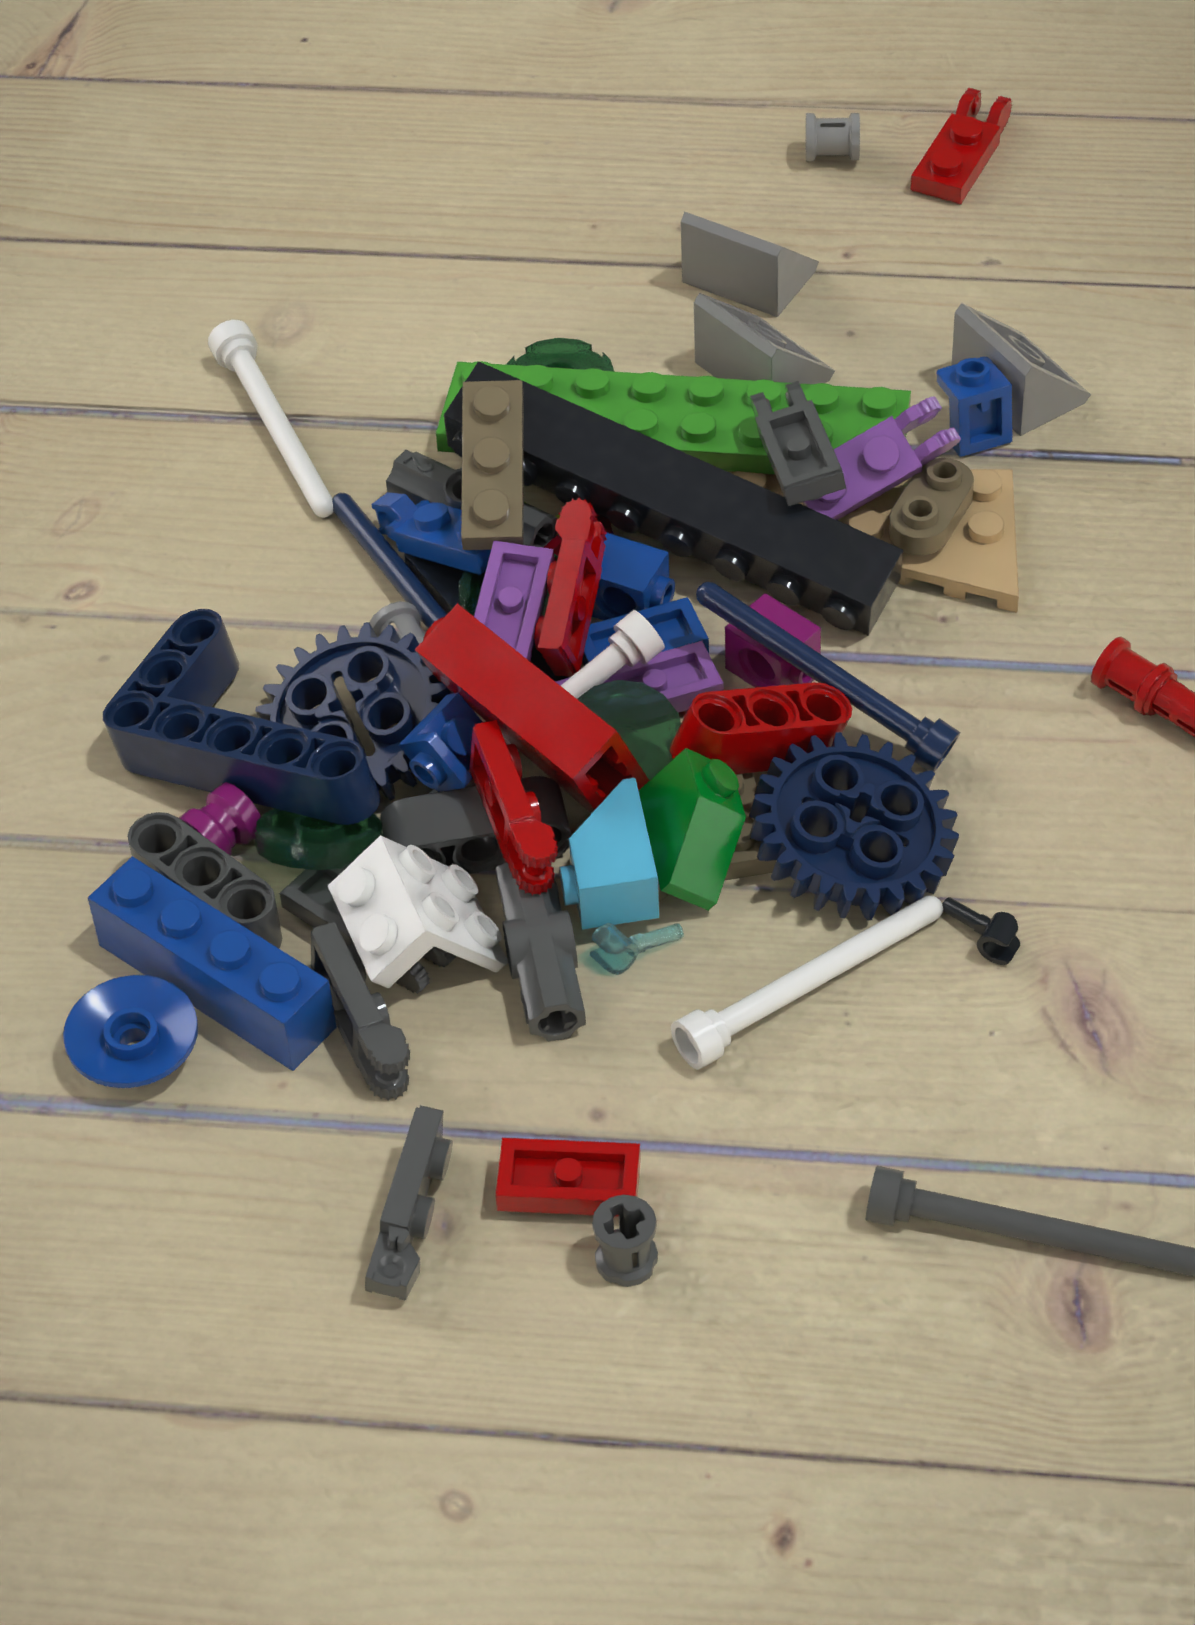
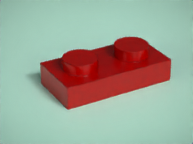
M502 1138L495 1195L497 1211L594 1215L600 1204L611 1197L619 1195L638 1197L641 1163L640 1143Z

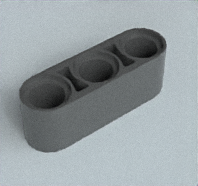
M544 776L522 778L521 782L525 792L533 791L538 799L541 822L552 827L555 835L554 840L557 841L558 857L569 848V838L572 836L559 784L553 779ZM476 786L403 798L386 806L380 815L383 837L405 847L409 845L417 846L431 859L449 867L455 864L469 874L496 870L495 867L505 862Z
M156 812L146 814L134 822L127 836L131 855L272 945L280 948L283 938L273 889L266 881L174 815Z

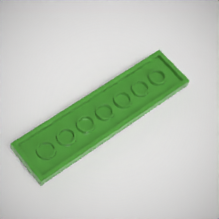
M457 361L436 431L438 452L455 453L447 443L444 414L477 362ZM479 361L725 471L775 474L758 433L750 396L763 392L765 398L769 400L773 412L788 407L785 398V385L790 383L774 382L766 379L756 381L716 378L713 376L661 375L655 372L629 373L603 371L595 368L583 370L551 368L543 365L491 364ZM799 383L807 401L812 400L833 449L890 416H893L895 419L903 411L910 408L911 404L910 390H894L886 387L832 386L826 383Z

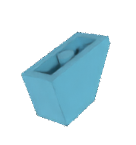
M636 778L623 779L569 838L571 865L559 867L565 906L577 904L582 930L659 918L658 876Z

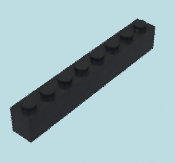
M478 361L465 382L520 379ZM522 381L524 392V486H531L533 484L555 494L565 505L566 502H570L572 499H586L588 503H591L595 513L608 518L615 527L624 532L642 533L661 542L668 551L677 556L695 557L714 566L721 575L730 580H746L766 589L773 598L783 604L790 606L799 604L821 614L828 623L842 630L854 629L869 636L901 579L903 549L798 503L788 506L784 496ZM463 386L444 414L448 446L460 457H462Z

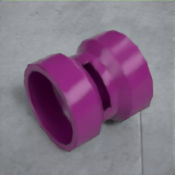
M227 782L220 784L207 795L206 806L200 809H189L179 817V819L230 856L232 848L236 844L245 845L250 843L264 829L263 820L253 802L243 791Z

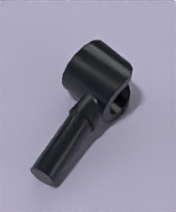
M951 897L944 900L942 903L943 912L981 934L977 941V948L984 958L999 965H1006L1011 962L1021 945L1020 940L1015 936L1018 932V923L1013 915L1008 912H997L990 918L984 914L977 913Z

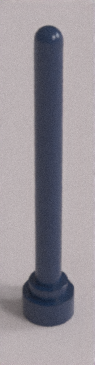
M347 493L336 494L332 498L333 512L404 600L416 607L424 625L429 628L436 620L445 617L447 613L354 499Z
M705 582L698 587L696 597L700 604L818 683L828 684L844 693L851 705L905 740L907 743L904 748L912 752L916 756L914 762L927 771L932 770L935 772L954 746L961 732L939 718L936 722H933L925 716L920 721L715 583Z

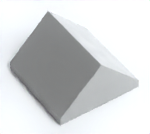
M684 211L681 220L683 283L778 317L816 271L819 263L817 260Z
M699 293L695 299V363L714 377L754 381L766 379L785 383L799 381L801 384L827 383L833 376L834 369L759 316L702 293Z
M963 303L955 311L952 365L968 358L989 357L1012 384V429L1020 436L1085 404L1091 396L1085 388L1022 332Z

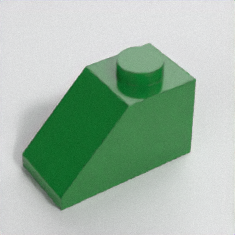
M687 748L679 753L638 791L661 891L709 911L718 902L746 819V814L738 791L739 781L734 771L719 759L711 760Z

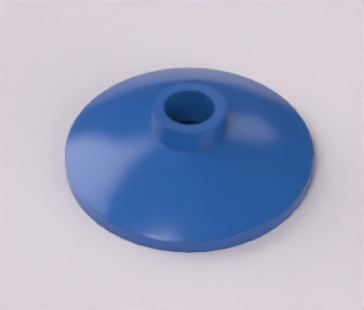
M147 975L122 976L97 985L76 1002L66 1019L63 1040L70 1062L87 1079L113 1088L140 1087L165 1078L184 1063L196 1043L198 1020L195 1008L189 997L173 983ZM140 1041L136 1044L128 1045L131 1042Z

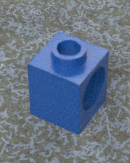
M607 533L605 535L607 540L604 541L606 546L601 564L602 572L592 617L604 621L629 614L633 610L640 611L672 602L675 592V580L669 578V552Z

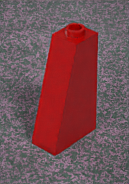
M458 603L445 617L436 620L428 628L423 641L415 648L416 653L439 681L453 693H459L468 705L486 722L497 720L503 737L511 744H515L520 752L551 779L556 781L561 788L591 814L623 779L636 778L638 790L650 781L619 733Z

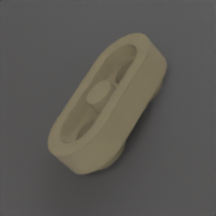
M937 458L923 465L922 471L913 475L890 513L889 536L896 547L903 549L908 554L927 555L939 551L946 545L973 499L974 476L970 468L954 459Z

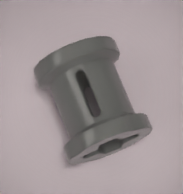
M619 1195L607 1199L594 1212L592 1222L595 1239L600 1244L595 1252L597 1270L608 1282L618 1283L624 1287L639 1285L652 1276L653 1268L658 1262V1251L653 1241L657 1227L654 1210L646 1201L636 1196ZM618 1215L619 1229L614 1230L613 1218ZM637 1252L638 1264L633 1267L632 1253Z

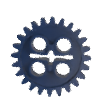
M365 622L360 629L358 637H351L345 625H342L338 630L337 641L330 644L319 633L315 638L316 651L310 654L300 647L294 649L295 656L299 661L294 668L283 664L277 665L276 669L283 682L282 684L264 685L263 690L271 703L257 706L255 711L261 719L347 738L359 743L364 750L377 789L381 790L384 796L391 801L395 799L393 783L402 780L409 786L414 787L417 785L415 776L409 766L411 760L398 745L446 695L452 694V692L432 674L416 653L415 648L419 643L411 632L400 639L394 626L388 625L377 637L370 623ZM338 677H343L345 685L355 701L356 710L375 746V753L372 756L366 755L364 746L354 730L353 721L334 684ZM398 723V724L395 725L394 727L389 728V727L392 726L393 724Z
M836 732L831 747H826L816 735L811 736L806 752L797 745L791 744L784 760L777 757L771 760L767 775L761 774L749 811V817L753 818L754 822L749 835L750 839L762 841L757 858L759 861L776 860L771 875L773 881L788 877L795 881L791 890V897L796 898L806 891L814 893V910H821L830 900L837 902L839 916L844 919L852 905L860 906L862 914L867 921L873 919L879 904L890 915H893L900 911L903 901L911 905L923 898L925 892L934 894L942 877L947 875L955 856L953 851L959 839V834L953 831L952 828L958 815L956 811L944 809L949 797L948 790H929L935 773L931 770L915 774L911 770L916 758L913 754L904 757L900 761L891 758L893 743L887 742L881 747L879 752L870 750L868 736L864 734L859 738L856 747L848 746L841 732Z

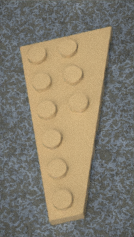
M970 469L974 476L973 499L948 542L942 549L932 554L913 555L903 552L901 579L898 584L906 585L914 580L943 586V595L962 600L966 599L968 593L996 599L997 608L1017 613L1019 589L1013 469ZM727 471L784 496L775 474ZM911 478L838 521L894 545L889 536L890 513Z

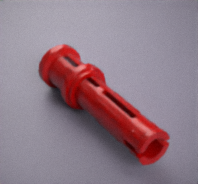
M1122 636L1111 641L1103 650L1093 668L1091 683L1100 689L1108 686L1133 701L1134 709L1143 716L1158 714L1195 737V692L1177 681L1178 675L1174 673V669L1166 663L1157 666L1131 650V643Z

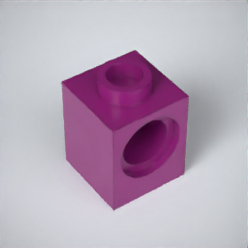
M766 593L749 606L821 654V628ZM730 623L725 626V669L756 688L812 683L814 679Z

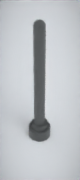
M876 1166L868 1199L866 1221L894 1226L895 1220L909 1222L910 1216L1183 1275L1195 1276L1194 1247L916 1188L917 1181L904 1178L905 1171Z

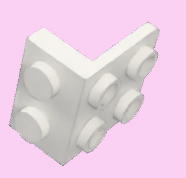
M380 835L328 885L371 982L390 988L434 946L493 972H498L508 963L499 944L502 940L501 932L496 924L485 915L476 897L479 889L474 879L460 866L452 864L449 867L433 860L417 846L409 845L405 847Z

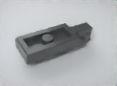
M422 1105L415 1109L381 1215L380 1232L365 1276V1291L371 1293L373 1291L397 1297L400 1300H406L420 1273V1257L411 1244L414 1237L426 1239L435 1205V1198L428 1197L427 1193L432 1179L444 1180L452 1152L453 1141L442 1138L444 1110Z

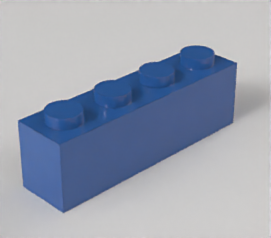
M133 856L87 897L99 946L142 974L158 977L173 983L185 992L196 1009L290 1070L294 1071L337 1028L328 979Z

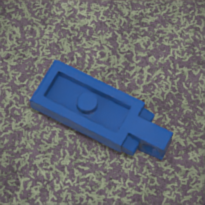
M389 492L371 504L372 509H375L380 533L394 540L399 552L478 575L486 571L491 549L463 550L461 509L453 508L443 503H430L428 500H422L415 505L406 494Z

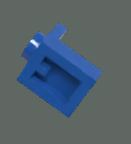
M989 357L964 359L955 365L936 371L937 383L949 397L950 428L954 427L961 438L960 442L952 447L959 457L1012 442V384Z
M459 693L449 694L441 700L398 746L411 760L409 762L411 771L424 785L436 789L437 792L462 789L473 779L472 775L468 772L470 769L472 730L475 724L483 723V721Z

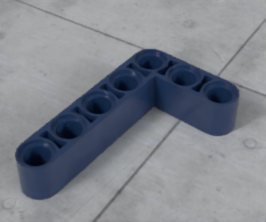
M211 609L190 611L173 622L103 711V722L120 761L126 770L134 774L207 792H212L220 784L227 782L243 791L255 804L341 825L359 823L369 818L379 806L380 794L364 750L359 743L347 738L212 707L238 673L239 661L221 616L218 612Z

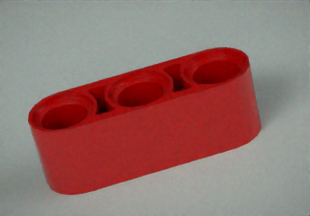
M816 682L704 692L698 694L692 700L671 743L670 752L674 759L685 748L690 749L711 760L719 759L723 761L735 774L768 771L771 760L774 757L785 759L789 745L795 744L806 752L811 736L816 735L826 747H831L836 732L842 733L850 720L852 706L844 693L837 688L825 683Z

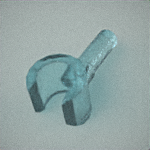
M607 923L596 929L592 934V940L600 948L591 951L590 956L608 972L615 975L622 974L632 966L638 954L646 952L647 949L682 939L684 937L683 929L679 923L644 934L638 933L627 937L612 923Z

